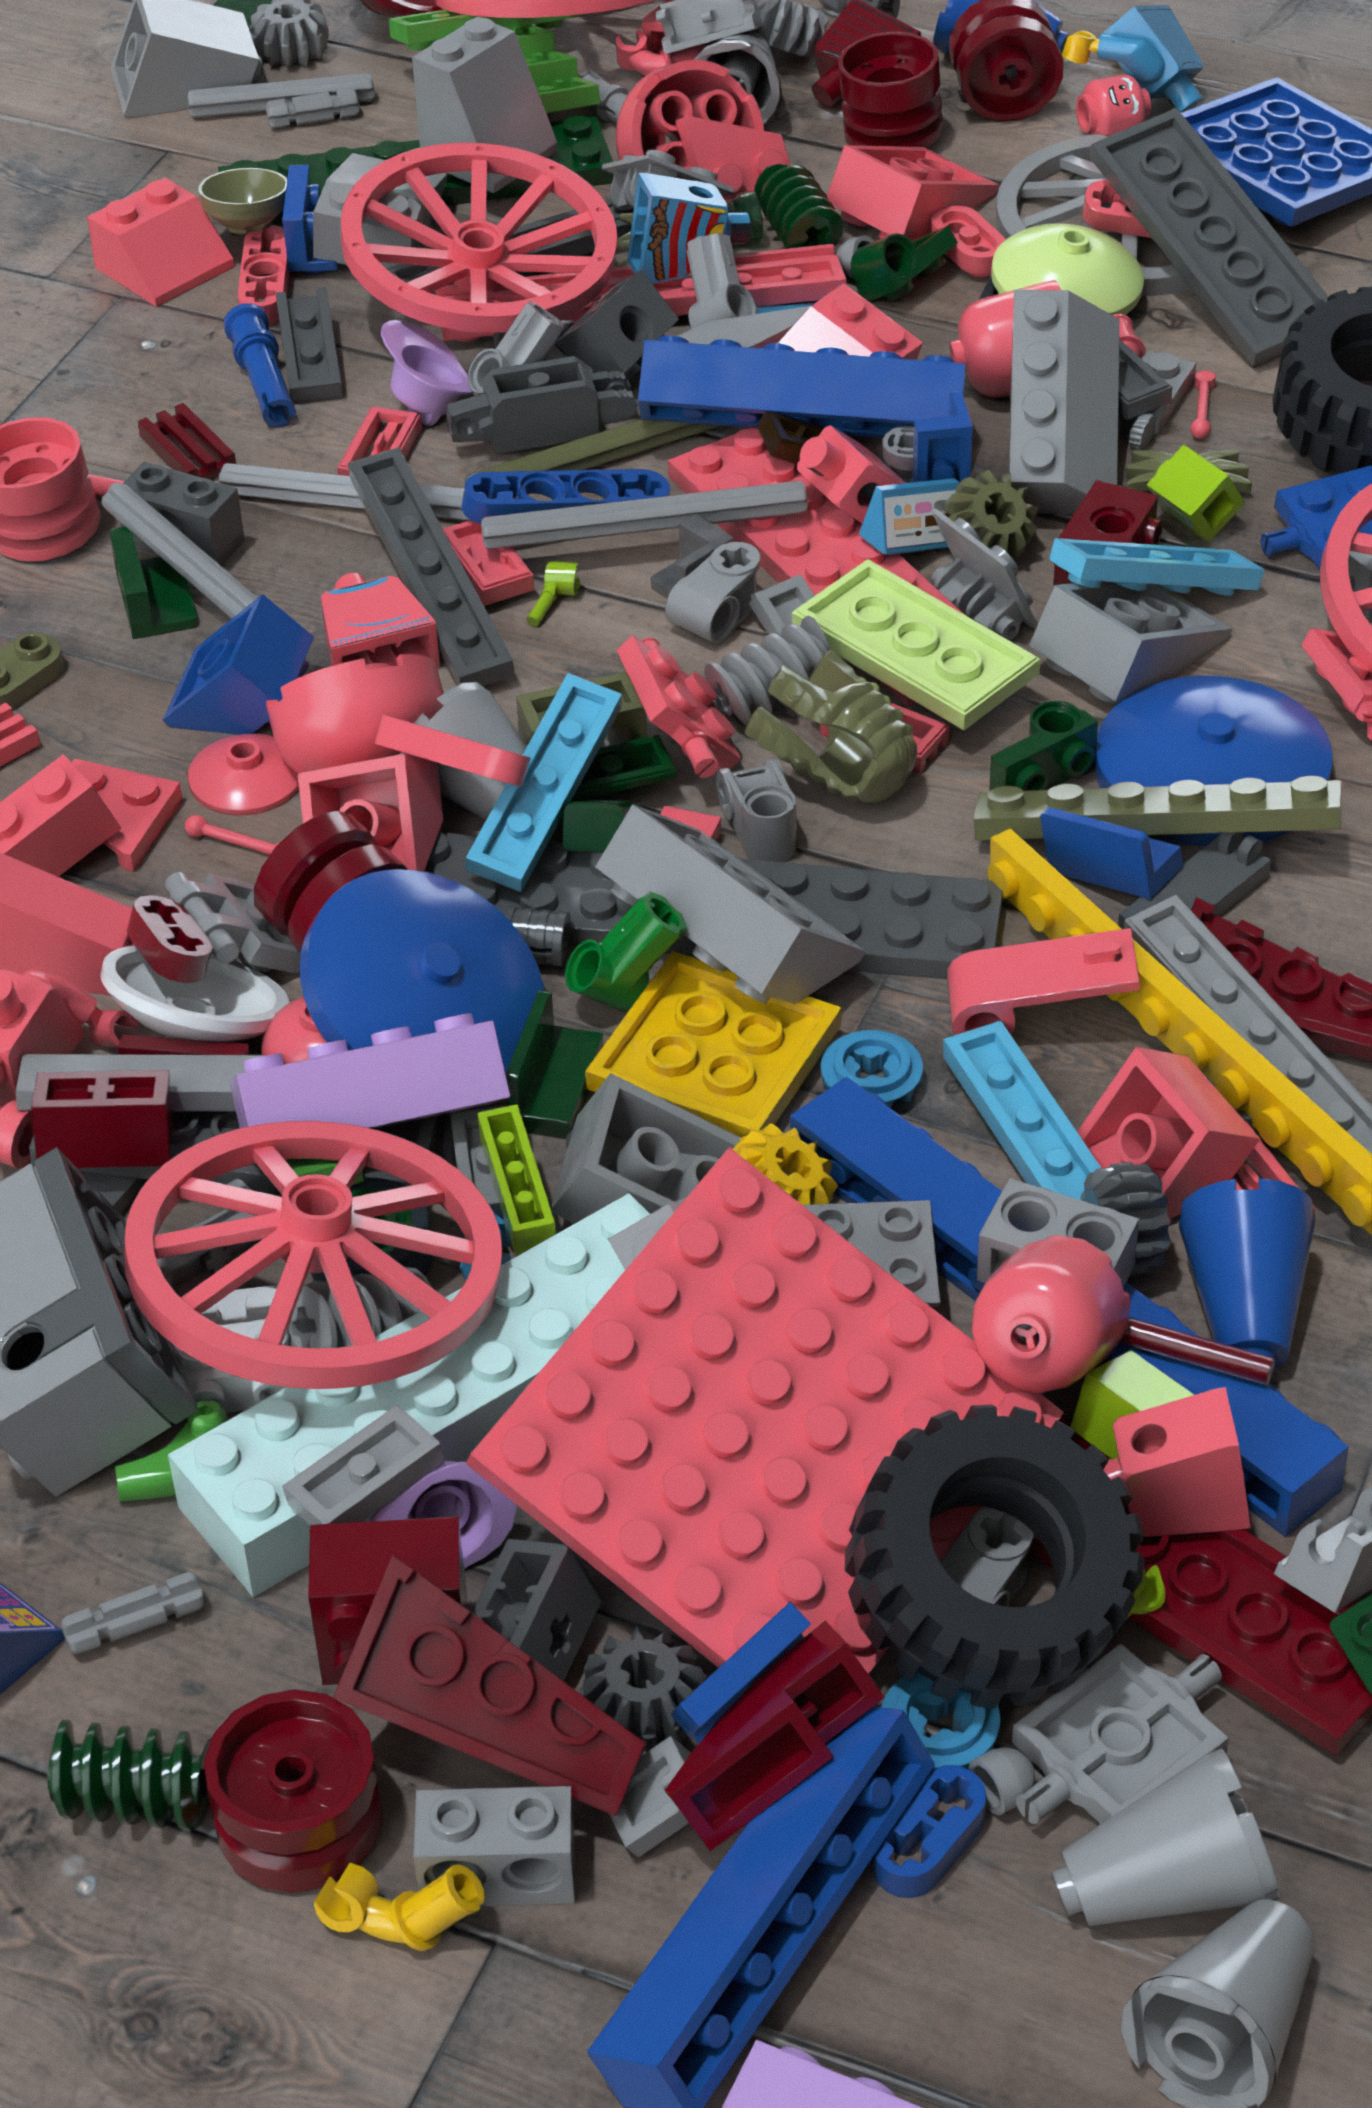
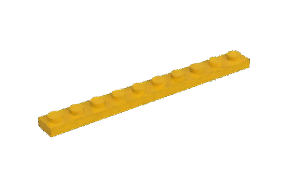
M1011 828L990 838L988 879L1003 891L1002 898L1009 900L1022 912L1036 931L1043 932L1050 939H1058L1122 929ZM1133 939L1140 990L1108 994L1107 997L1113 1001H1118L1139 1021L1146 1033L1156 1036L1174 1054L1188 1056L1198 1069L1215 1083V1088L1236 1111L1244 1110L1253 1119L1252 1126L1258 1130L1266 1144L1281 1151L1300 1169L1304 1178L1311 1185L1320 1187L1343 1209L1345 1215L1353 1224L1363 1227L1372 1235V1154Z

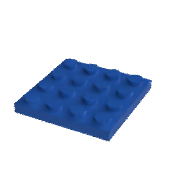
M1277 77L1181 113L1254 205L1272 215L1273 219L1280 224L1292 227L1372 194V129Z

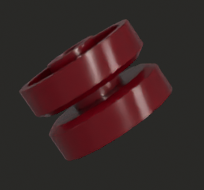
M980 0L972 4L957 19L950 35V58L957 73L961 91L972 109L983 117L1002 122L1019 120L1040 111L1056 95L1063 79V57L1044 10L1032 0Z
M340 811L324 813L296 827L275 847L261 867L254 885V906L281 935L288 936L290 942L301 954L303 941L311 923L323 905L341 887L356 878L383 870L408 869L387 848L378 846L371 833L351 814Z
M293 1689L265 1694L234 1710L214 1732L204 1759L207 1790L211 1809L214 1813L219 1848L237 1874L264 1889L289 1893L323 1888L330 1876L335 1882L338 1881L349 1863L360 1865L373 1850L383 1821L370 1732L352 1708L328 1694Z

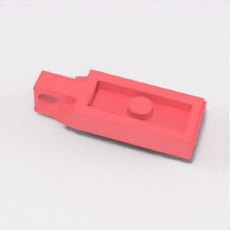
M1310 629L1301 644L1302 648L1316 664L1318 674L1328 680L1343 699V706L1349 712L1356 715L1358 720L1367 722V737L1372 741V673L1369 672L1370 669L1353 656L1337 632Z

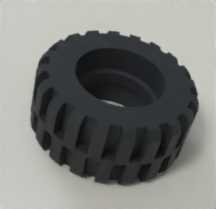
M1360 287L1356 293L1351 294L1347 290L1339 291L1330 295L1327 298V302L1323 299L1318 300L1305 309L1304 313L1295 318L1289 327L1288 335L1284 339L1272 400L1273 412L1277 416L1276 423L1286 439L1291 438L1290 444L1293 449L1302 457L1310 456L1313 465L1325 472L1332 469L1341 474L1372 465V387L1358 382L1372 381V287Z
M993 1404L972 1405L963 1420H960L957 1412L949 1410L931 1417L924 1431L912 1428L897 1441L891 1455L884 1456L855 1511L849 1528L852 1537L845 1549V1572L851 1577H855L848 1594L854 1613L858 1615L869 1613L872 1618L864 1633L877 1651H881L889 1646L899 1656L893 1668L909 1681L918 1672L934 1681L930 1693L950 1701L957 1691L971 1693L970 1703L972 1706L995 1708L1004 1694H1009L1012 1704L1021 1706L1038 1702L1046 1689L1059 1693L1073 1684L1084 1668L1090 1669L1130 1613L1136 1601L1133 1593L1142 1582L1145 1560L1140 1553H1136V1550L1143 1542L1144 1535L1140 1517L1136 1514L1126 1515L1125 1509L1133 1497L1123 1478L1118 1476L1110 1480L1103 1470L1109 1460L1094 1444L1085 1451L1071 1440L1075 1430L1058 1420L1055 1421L1052 1428L1035 1422L1037 1416L1035 1411L1014 1406L1007 1417L997 1416V1408ZM982 1506L1005 1512L1021 1521L1038 1537L1050 1557L1055 1574L1054 1595L1045 1602L1025 1607L1000 1606L971 1595L947 1574L939 1562L930 1535V1522L932 1518L941 1512L956 1507Z

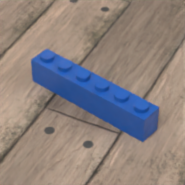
M666 335L659 337L657 341L644 340L638 404L641 420L757 428L764 412L771 411L822 427L831 425L842 433L853 436L884 438L885 434L894 428L914 426V419L949 416L950 392L962 391L963 394L966 363H955L952 358L941 355L927 356L923 360L902 359L900 355L888 351L874 352L870 356L848 355L845 350L834 347L820 348L816 352L795 351L793 347L780 343L767 344L763 348L742 347L740 343L726 339L714 340L710 344L689 343L687 339L679 336Z
M872 1707L830 1739L825 1745L834 1757L752 1819L730 1848L587 2051V2054L623 2107L704 2108L935 1766L934 1761L904 1710Z

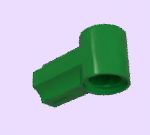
M649 891L633 905L600 943L589 939L583 941L575 948L566 965L565 980L567 987L574 993L619 1011H629L648 985L649 970L687 929L682 914L672 907L665 897Z

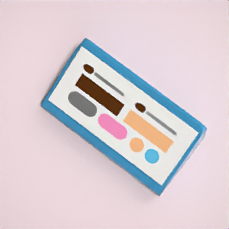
M951 478L876 486L859 535L885 555L949 548L932 511L936 508L945 516H950L944 510L945 503L952 494H955L959 482Z

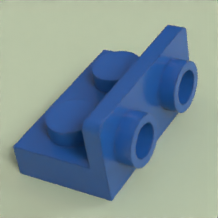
M289 165L282 222L289 272L305 271L311 274H318L329 270H337L339 263L313 258V212L321 195L319 184H311L309 165Z

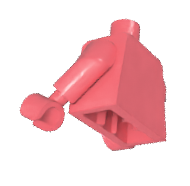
M7 970L0 971V1163L17 1169H22L31 1163L29 1146L34 1136L32 1112L17 1110L16 1086L22 1055L71 1054L84 1035L81 1027L84 1023L89 1024V1034L96 1045L118 1047L120 1040L114 1033L115 1023L124 1027H138L139 1022L125 1010H100L96 1007L97 999L61 976L37 970H27L21 975Z

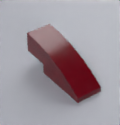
M825 1620L777 1660L720 1717L688 1756L665 1791L711 1852L833 1758V1754L825 1743L885 1697L847 1643Z

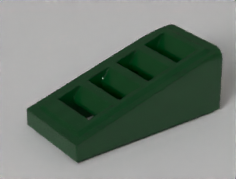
M593 798L567 803L564 809L563 848L572 851L604 853L632 804L641 807V804H635L632 801Z

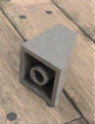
M133 0L110 69L124 116L134 118L189 109L188 93L191 90L256 84L261 73L262 59L257 54L253 34L250 33L245 16L241 12L193 0Z
M476 17L467 21L465 25L446 37L436 40L431 46L412 57L420 148L446 143H487L518 148L545 158L558 151L557 140L515 31L497 25L490 19ZM471 171L447 172L471 183ZM487 173L486 190L495 193L517 178Z

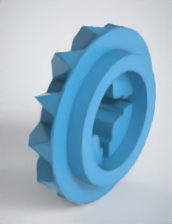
M879 1030L853 1032L834 1041L824 1052L821 1060L823 1089H829L847 1076L867 1092L880 1096L887 1106L891 1108L895 1100L910 1102L914 1088L922 1085V1058L918 1050L909 1041L896 1034ZM878 1069L883 1070V1077L880 1078L872 1073ZM864 1070L872 1075L865 1079L860 1078V1071Z
M918 1672L911 1681L906 1677L897 1681L887 1692L881 1707L904 1710L935 1763L933 1769L945 1765L961 1766L969 1769L971 1760L994 1748L995 1740L1000 1731L998 1704L995 1708L972 1706L970 1703L971 1693L957 1691L951 1701L930 1693L934 1681ZM954 1707L953 1731L943 1728L936 1736L931 1735L930 1738L927 1737V1719L938 1721L944 1714L948 1715Z

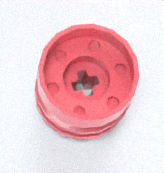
M48 417L23 418L0 425V553L6 557L19 561H46L65 556L83 546L97 532L101 521V514L91 479L88 476L89 472L77 431L66 422Z

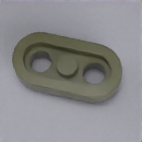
M28 632L20 635L17 639L0 649V705L7 703L13 710L61 676L64 670V661L60 643L55 638L39 632Z

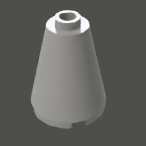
M745 31L714 42L697 54L694 60L709 61L729 70L728 74L743 87L747 95L752 94L754 96L764 125L775 112L781 95L780 76L770 46L765 38L756 32Z
M477 682L462 683L446 691L437 698L444 707L431 719L422 713L414 722V724L523 755L527 747L492 693ZM437 762L441 796L487 820L507 783Z
M1223 1749L1206 1754L1061 1850L1065 1866L1051 1872L1068 1916L1083 1911L1088 1926L1246 1907L1256 1900H1277L1280 1898L1277 1892L1279 1889L1259 1828L1253 1813L1248 1812L1240 1793L1235 1794V1791L1241 1789L1242 1786Z
M1269 1899L1253 1901L1139 1985L1123 2008L1121 2032L1129 2056L1139 2069L1147 2060L1152 2068L1164 2079L1158 2090L1171 2101L1185 2108H1248L1256 2104L1258 2108L1270 2094L1277 2078L1315 1951L1313 1932L1301 1914L1291 1906Z

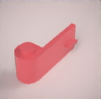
M1131 928L975 950L964 953L954 959L947 970L951 1023L954 1035L998 1021H1002L1011 1035L1015 1028L1014 1008L1140 990Z

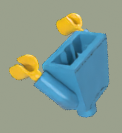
M1168 5L1134 6L1099 35L1100 39H1096L1095 35L1088 31L1081 30L1070 35L1066 40L1062 51L1063 58L1074 63L1087 64L1090 53L1093 51L1098 54V59L1117 61L1126 75L1134 77L1139 83L1140 88H1145L1148 91L1150 99L1167 97L1174 109L1177 108L1181 113L1195 108L1203 100L1191 81L1194 76L1202 71L1204 68L1203 63Z

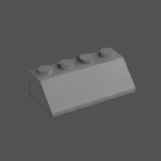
M1014 289L1008 473H1011V487L1015 490L1029 487L1028 495L1023 500L1025 503L1038 506V514H1074L1096 480L1117 485L1120 319L1069 290Z
M632 804L595 866L596 869L614 881L610 891L632 906L649 891L665 897L670 905L682 914L687 926L685 932L678 939L683 940L686 936L697 944L692 951L697 958L719 971L724 972L726 968L730 969L739 976L734 985L746 995L764 1004H767L770 997L796 1004L858 964L866 953L864 949L700 829Z

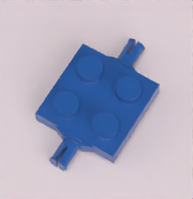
M1372 465L1278 490L1274 508L1287 524V528L1261 535L1260 542L1263 552H1266L1265 555L1270 557L1292 549L1300 550L1301 553L1312 559L1320 570L1322 554L1331 529L1346 504L1357 493L1372 483ZM1372 519L1359 532L1372 535Z

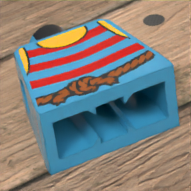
M638 173L627 262L634 274L642 270L652 284L690 278L692 275L687 256V243L698 236L721 233L730 236L731 244H746L749 241L751 231L749 215L747 213H728L727 203L717 187L710 183L649 173Z

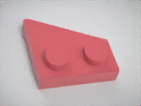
M693 116L676 120L689 166L710 170L718 175V182L734 188L733 193L722 195L727 205L754 197L755 183L766 167L775 164L791 165L781 134Z
M74 758L72 761L73 765L93 785L121 826L119 831L102 844H105L117 854L119 865L122 868L134 872L182 802L180 782Z

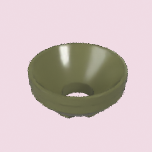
M238 168L218 172L207 177L199 184L198 194L202 209L215 221L228 227L231 233L247 234L252 231L266 230L271 226L272 221L284 210L287 178L281 173L262 168Z

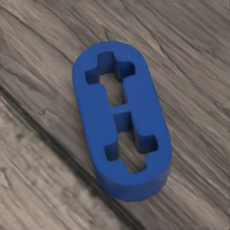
M945 1765L933 1769L926 1777L873 1856V1874L877 1883L886 1892L903 1898H914L926 1894L938 1884L980 1833L985 1823L986 1788L982 1780L973 1771L961 1766ZM957 1797L965 1800V1810L961 1807L953 1806L939 1822L937 1821L939 1800L947 1804L953 1802ZM920 1840L923 1841L921 1845V1863L913 1859L905 1861L902 1866L894 1863V1852L906 1856L910 1854Z

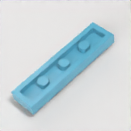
M1060 538L1054 539L1049 557L1050 561L1069 572L1068 579L1071 582L1089 588H1100L1102 581H1107L1138 591L1146 590L1147 584H1158L1167 590L1178 593H1189L1191 587H1203L1212 593L1232 596L1235 589L1259 590L1265 571L1264 568L1237 552L1227 549Z
M567 673L523 753L524 756L531 758L523 787L509 783L505 785L466 856V871L522 892L564 815L567 803L571 802L622 707L621 693Z
M1002 1021L943 1039L944 1060L1027 1184L1044 1187L1053 1192L1081 1200L1080 1197L1083 1191H1085L1084 1182L1088 1173H1093L1096 1169L1101 1168V1166Z

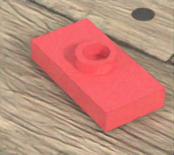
M468 520L443 528L484 606L534 590L533 574L513 547L493 550L485 548L482 540L481 524Z

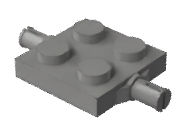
M1119 1644L1094 1663L1090 1669L1081 1673L1073 1684L1052 1695L1014 1724L1012 1743L1034 1762L1045 1775L1044 1778L1030 1789L1016 1797V1805L1023 1817L1025 1818L1028 1815L1030 1823L1038 1824L1043 1817L1065 1800H1068L1073 1804L1083 1807L1102 1824L1206 1754L1219 1749H1223L1227 1754L1229 1737L1201 1714L1194 1701L1211 1686L1221 1681L1222 1673L1218 1665L1214 1661L1209 1664L1210 1657L1202 1654L1176 1676L1169 1677L1160 1671L1147 1667L1125 1646Z

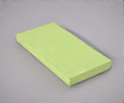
M869 559L792 612V623L799 626L802 619L806 616L813 617L821 627L830 649L839 654L840 657L962 730H966L1040 673V658Z

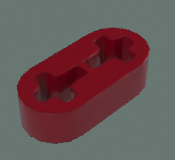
M149 895L135 899L127 933L151 968L160 976L175 982L196 983L203 980L213 946L189 912L181 904L161 896Z

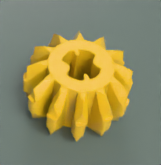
M770 1123L758 1132L751 1130L732 1149L802 1205L829 1204L833 1199L834 1191L838 1186L833 1178L830 1177V1171L834 1163L817 1155L818 1142L806 1144L800 1140L795 1127L786 1133H782L777 1126Z

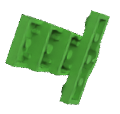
M443 9L389 18L390 38L407 44L409 50H425L435 40L446 37L465 25L467 21L476 17L490 19L497 25L515 31L546 113L600 104L599 84L578 77L577 58L555 51L554 31L547 30L563 26V19L579 17V15L538 18H496L459 14Z

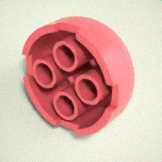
M686 60L656 69L642 78L631 89L622 104L616 124V149L619 161L623 160L625 155L641 156L646 155L647 150H657L674 156L676 158V165L689 170L690 166L676 120L693 116L764 131L758 104L752 94L747 95L743 87L728 74L729 70L719 64L704 60ZM665 135L670 139L669 143H666Z
M400 654L396 658L398 666H389L386 663L366 665L363 658L317 670L280 687L282 700L279 702L278 700L266 701L274 740L281 756L295 772L302 773L399 755L401 751L374 744L382 715L414 723L422 713L431 719L444 707L437 700L444 692L436 662L430 657L416 654Z

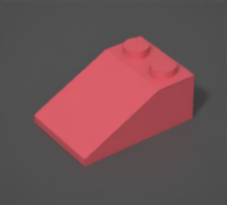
M844 145L827 197L834 207L842 210L840 216L843 220L863 227H867L869 224L880 230L878 237L881 239L891 234L899 233L914 241L921 236L931 233V218L935 212L947 206H965L975 209L996 195L999 184L924 147Z
M844 283L812 305L778 342L793 347L795 351L816 352L820 348L834 347L845 350L848 355L870 356L874 352L888 351L900 355L902 359L912 360L918 359L923 344L922 341Z

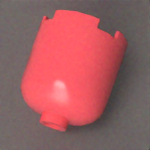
M1054 279L1019 288L1022 290H1061L1058 282ZM1014 290L971 303L962 312L960 317L958 340L949 342L950 355L955 363H966L965 373L970 385L981 395L989 398L1010 396Z
M1053 1235L1045 1240L1026 1244L1007 1258L990 1276L975 1301L971 1331L978 1355L994 1376L1015 1389L1043 1393L1069 1387L1115 1351L1128 1329L1131 1301L1129 1293L1124 1292L1120 1277L1111 1267L1112 1260L1107 1253L1084 1239ZM1037 1332L1039 1334V1343L1036 1335ZM1019 1335L1026 1337V1342H1023Z

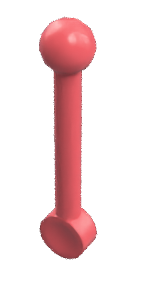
M1207 370L1198 371L1194 379V386L1199 389L1197 416L1196 420L1191 424L1190 431L1198 439H1205L1211 432V425L1207 420L1209 390L1215 387L1216 375Z
M200 815L190 816L186 819L184 825L186 833L193 838L206 835L268 855L279 844H273L207 824L205 818Z

